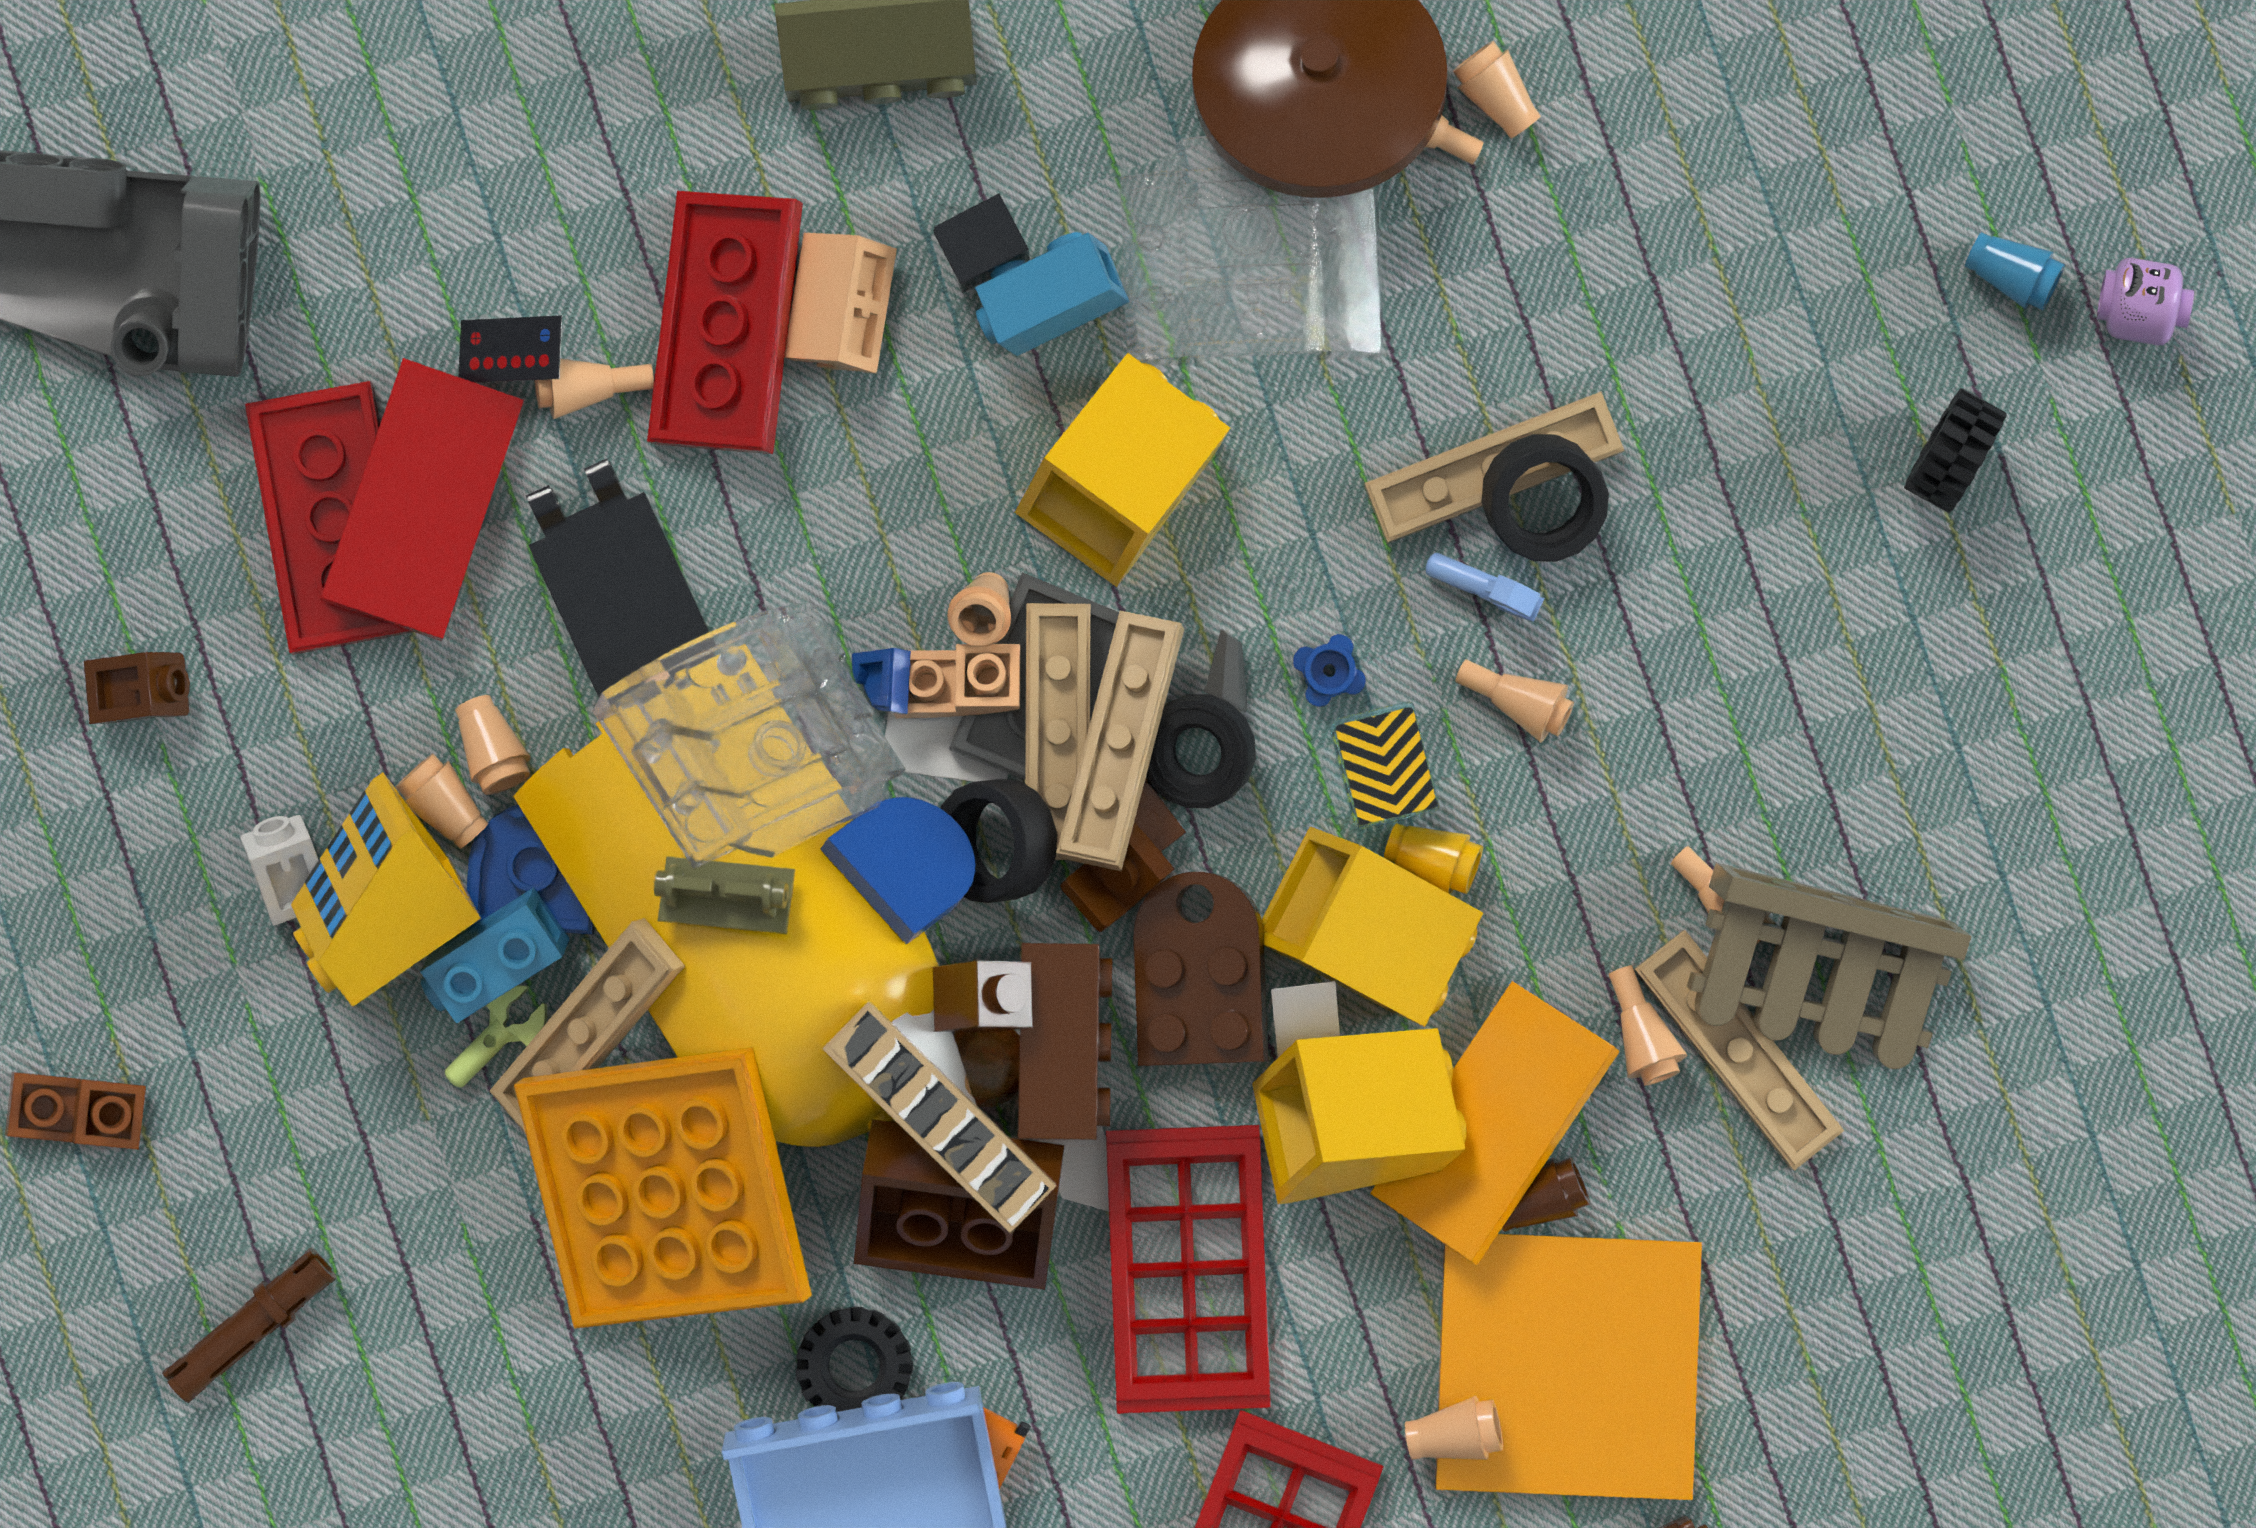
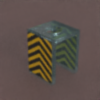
M1406 701L1337 718L1333 721V724L1330 726V734L1355 833L1434 814L1440 810L1415 707L1412 702Z

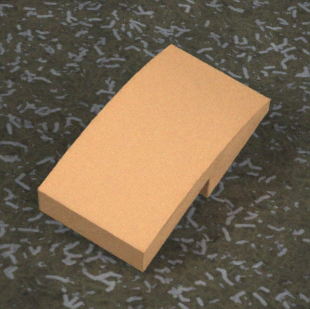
M956 644V650L911 651L908 714L894 713L895 718L969 716L1020 709V644H992L989 646Z

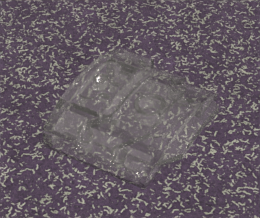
M1207 136L1182 138L1153 172L1120 176L1124 289L1129 299V303L1125 304L1126 354L1129 353L1141 363H1147L1152 366L1190 365L1191 358L1316 354L1317 360L1380 358L1382 350L1374 187L1355 194L1329 198H1306L1273 191L1253 182L1231 167L1215 150Z
M813 602L773 608L704 634L655 659L602 692L593 709V713L693 869L737 849L773 858L815 835L871 812L881 804L884 783L901 776L906 769L872 718L875 713L842 663V659L846 654Z

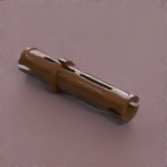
M311 1247L294 1264L270 1283L262 1281L253 1289L254 1296L244 1306L212 1330L182 1358H179L170 1367L162 1371L164 1378L169 1380L167 1381L169 1386L181 1399L190 1403L206 1386L226 1372L268 1334H271L280 1325L283 1328H287L296 1320L295 1313L318 1292L320 1293L337 1279L330 1265Z

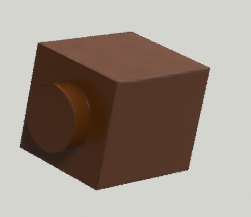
M970 961L933 967L934 1032L991 1033L1033 1027L1031 962Z

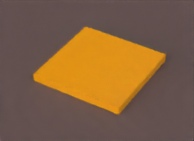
M753 1047L528 1077L514 1084L574 1329L803 1303L812 1296Z
M1498 1234L1478 1265L1444 1244L1438 1411L1474 1396H1477L1479 1402L1493 1399L1501 1425L1503 1450L1489 1453L1488 1460L1436 1458L1435 1489L1693 1500L1702 1242Z

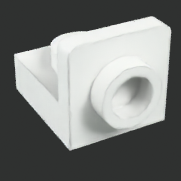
M300 815L290 818L284 816L268 818L258 823L253 828V831L243 834L240 838L273 926L297 918L291 903L317 864L318 857Z

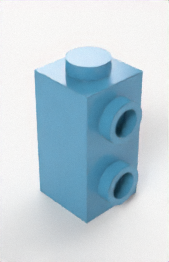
M1080 232L1063 235L1048 244V252L1028 262L1025 260H1015L1005 263L992 271L990 275L991 280L975 287L983 306L976 310V316L984 335L992 345L998 343L1014 355L1019 356L1130 302L1107 246L1089 232L1083 235Z
M533 887L430 953L420 970L424 977L421 979V986L431 1004L440 1012L446 1009L457 1024L562 958L570 939Z

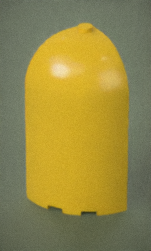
M741 648L702 662L675 675L673 683L677 688L646 706L643 705L638 696L595 723L602 733L600 736L583 747L575 755L572 754L569 748L561 749L524 783L513 796L608 948L614 944L631 922L645 918L685 965L648 1009L677 1057L753 1047L774 1138L778 1142L804 1147L834 1145L869 1132L872 1119L896 1122L823 1050V1047L868 1001L890 1021L906 1013L912 1016L931 1013L934 1010L933 967L938 966V963L925 932L906 944L821 851L825 841L851 822L852 818ZM666 856L795 869L787 934L659 922L658 914L661 897L654 894L657 870L665 871Z

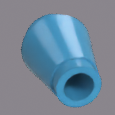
M1981 232L1967 257L1965 267L1975 271L1978 276L2024 309H2027L2030 304L2040 310H2044L2057 287L2065 264L2052 258L2053 251L1995 236L1991 237Z

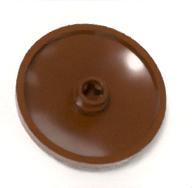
M1221 0L1206 20L1196 43L1192 65L1194 104L1202 129L1215 150L1231 167L1253 182L1273 191L1306 198H1329L1355 194L1375 187L1401 172L1413 162L1432 138L1439 124L1446 99V53L1435 22L1419 0Z

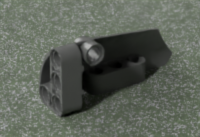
M0 150V320L112 356L118 367L126 373L136 376L150 375L160 369L239 377L242 372L255 288L261 204L259 182L126 170V164L109 159ZM142 328L150 331L158 340L159 351L149 353L139 349L132 340L131 330Z

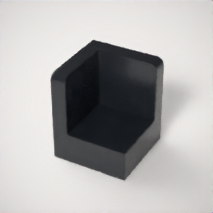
M1000 193L934 227V235L955 274L962 293L991 279L992 271L999 266L1015 260L1026 261L1030 259L1029 249Z

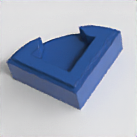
M888 648L852 653V671L856 684L863 685L870 699L869 701L875 709L897 714H908L911 651Z

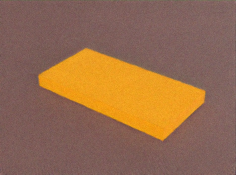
M1512 981L1453 1068L1451 1081L1456 1109L1461 1111L1466 1123L1465 1150L1442 1171L1378 1184L1374 1186L1370 1194L1478 1265L1620 1051Z

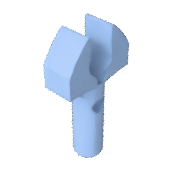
M1440 553L1432 554L1426 563V574L1465 592L1476 594L1478 597L1493 603L1499 610L1534 622L1544 601V598L1540 597V593L1500 574L1498 577H1495Z

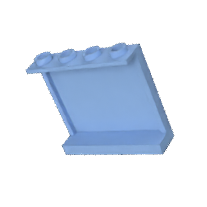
M947 1382L928 1388L925 1391L926 1396L900 1400L898 1394H882L864 1400L861 1403V1408L836 1412L835 1406L823 1405L801 1411L798 1414V1419L773 1424L772 1419L769 1417H757L737 1423L734 1426V1431L725 1432L722 1455L723 1460H728L742 1528H1007L979 1386L964 1388L961 1382Z

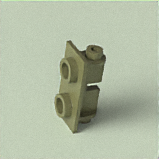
M666 856L665 871L657 870L654 880V894L661 897L658 921L787 934L795 869Z

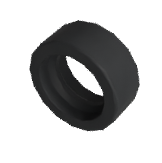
M1532 434L1511 442L1493 458L1483 478L1481 503L1489 525L1513 553L1532 561L1557 562L1580 553L1597 537L1607 518L1609 492L1602 472L1577 443L1554 434ZM1545 462L1558 463L1569 468L1576 475L1582 490L1581 502L1574 515L1561 527L1545 533H1533L1521 528L1512 518L1508 506L1509 493L1515 481L1529 468Z
M995 779L975 781L955 789L942 803L940 809L949 814L961 826L974 852L975 874L964 898L969 901L984 903L1017 900L1036 892L1049 877L1056 858L1057 831L1051 810L1037 791L1017 780ZM989 803L1000 807L1010 822L1014 836V856L1008 871L1000 879L991 875L984 866L976 845V827L982 811Z

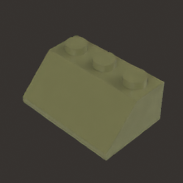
M808 0L774 4L785 93L788 102L800 101V107L803 110L834 108L839 105L838 98L863 96L864 103L866 104L894 103L902 100L901 92L927 90L928 98H952L964 95V86L977 85L969 0Z

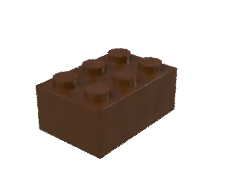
M1021 943V962H1031L1033 1027L1020 1029L1018 1139L1097 1140V1127H1110V1088H1098V1062H1111V1023H1099V998H1112V958H1100V944Z
M872 1119L861 1180L854 1264L1045 1290L1065 1145L1010 1138L1056 1183V1187L1010 1233L897 1122Z

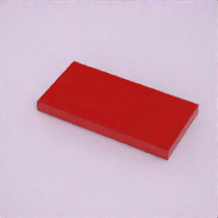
M677 191L647 442L654 445L773 454L803 202L792 198Z
M403 358L320 600L442 641L524 400Z
M365 381L246 403L245 408L289 653L295 655L414 633L410 630L320 600L380 426L373 383Z

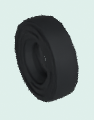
M1186 694L1166 703L1147 771V777L1151 786L1166 800L1185 808H1212L1230 800L1248 782L1256 760L1255 737L1246 717L1230 702L1210 694ZM1189 728H1201L1209 731L1217 739L1221 747V759L1218 767L1213 772L1194 774L1187 771L1180 764L1176 756L1175 745L1178 736L1183 731Z

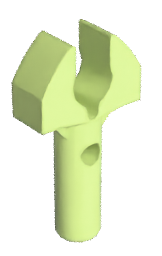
M516 986L485 1005L490 1010L489 1026L445 1069V1076L449 1082L456 1087H464L508 1042L522 1041L528 1046L547 1023V1004L542 1003L525 1023L511 1024L509 1027L506 1026V1022L509 1020V1008L513 1002L519 1000L529 989L528 986Z

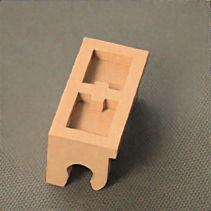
M804 232L788 326L785 358L793 361L815 362L817 367L826 369L877 373L897 249L859 235Z

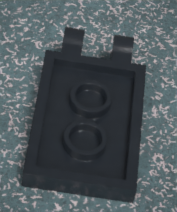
M604 459L584 469L599 500L598 503L565 517L554 490L549 485L526 495V498L545 535V538L528 546L604 711L608 715L637 696L643 704H646L677 688L673 683L675 675L720 656V653L646 493L643 492L627 499L610 461Z

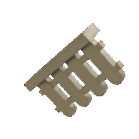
M1716 862L1709 887L1725 901L1722 911L1709 910L1705 924L1709 928L1716 929L1705 968L1703 974L1691 971L1687 987L1691 991L1697 992L1694 1003L1695 1010L1706 1023L1713 1026H1721L1728 1023L1734 1017L1739 1002L1757 1006L1754 1014L1755 1025L1764 1036L1771 1040H1782L1790 1036L1796 1027L1798 1017L1814 1020L1816 1023L1813 1035L1816 1043L1824 1051L1833 1055L1847 1052L1853 1046L1859 1031L1875 1035L1872 1045L1873 1054L1877 1060L1890 1069H1900L1908 1065L1913 1059L1917 1046L1929 1047L1933 1033L1922 1027L1935 985L1947 986L1952 972L1947 967L1942 966L1944 956L1965 960L1972 937L1969 933L1953 921ZM1766 911L1784 915L1782 925L1777 926L1763 922ZM1826 926L1844 930L1841 941L1823 937ZM1758 940L1775 944L1762 989L1745 985ZM1885 941L1903 945L1900 955L1882 952ZM1817 954L1835 959L1822 1003L1804 999ZM1877 969L1894 973L1881 1017L1863 1014Z

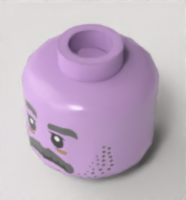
M2125 258L2117 265L2116 271L2107 269L2105 271L2097 319L2106 321L2107 331L2114 338L2152 345H2164L2171 339L2175 326L2188 327L2194 290L2182 288L2183 275L2177 266L2136 258Z

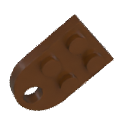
M1185 872L1164 880L1144 899L1134 924L1138 1066L1269 1061L1265 953L1263 945L1264 931L1262 919L1255 902L1237 883L1213 873ZM1201 885L1210 891L1214 906L1207 919L1195 923L1184 915L1181 901L1189 888Z

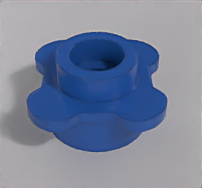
M1341 634L1333 635L1328 644L1320 645L1314 649L1304 646L1295 653L1293 665L1296 670L1303 673L1308 687L1305 697L1311 705L1324 707L1332 697L1345 692L1350 695H1356L1364 688L1366 682L1365 674L1356 669L1355 661L1351 655L1354 648L1353 642L1347 636ZM1326 665H1333L1336 672L1333 676L1328 677L1323 673V668Z

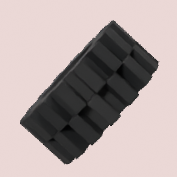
M1960 388L1951 400L1948 408L1945 409L1939 423L1935 426L1929 440L1921 450L1920 456L1906 480L1904 489L1950 513L1956 507L1958 501L1961 500L1968 485L1970 486L1975 478L1977 470L1986 459L1988 451L1993 446L1996 436L2003 426L2007 415L2006 412Z
M864 1307L838 1309L819 1319L805 1334L796 1356V1378L800 1383L801 1393L805 1400L809 1401L814 1407L823 1405L835 1406L836 1412L861 1408V1403L864 1400L882 1394H898L901 1400L907 1391L913 1372L911 1347L908 1339H905L902 1334L901 1328L894 1321L892 1322L885 1317V1314L876 1310L864 1309ZM850 1340L862 1341L870 1345L877 1353L880 1363L879 1374L874 1383L863 1390L851 1391L844 1389L831 1376L829 1369L831 1354L843 1342Z

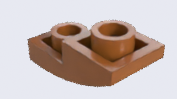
M12 1072L5 1136L139 1150L146 1086Z

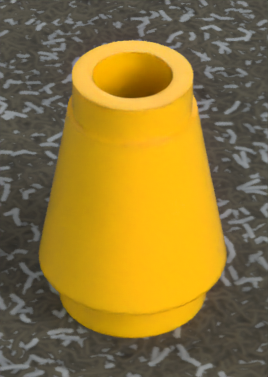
M1396 823L1387 841L1384 858L1449 894L1453 890L1467 894L1475 879L1483 853V846L1470 842L1469 834L1415 826L1407 827Z

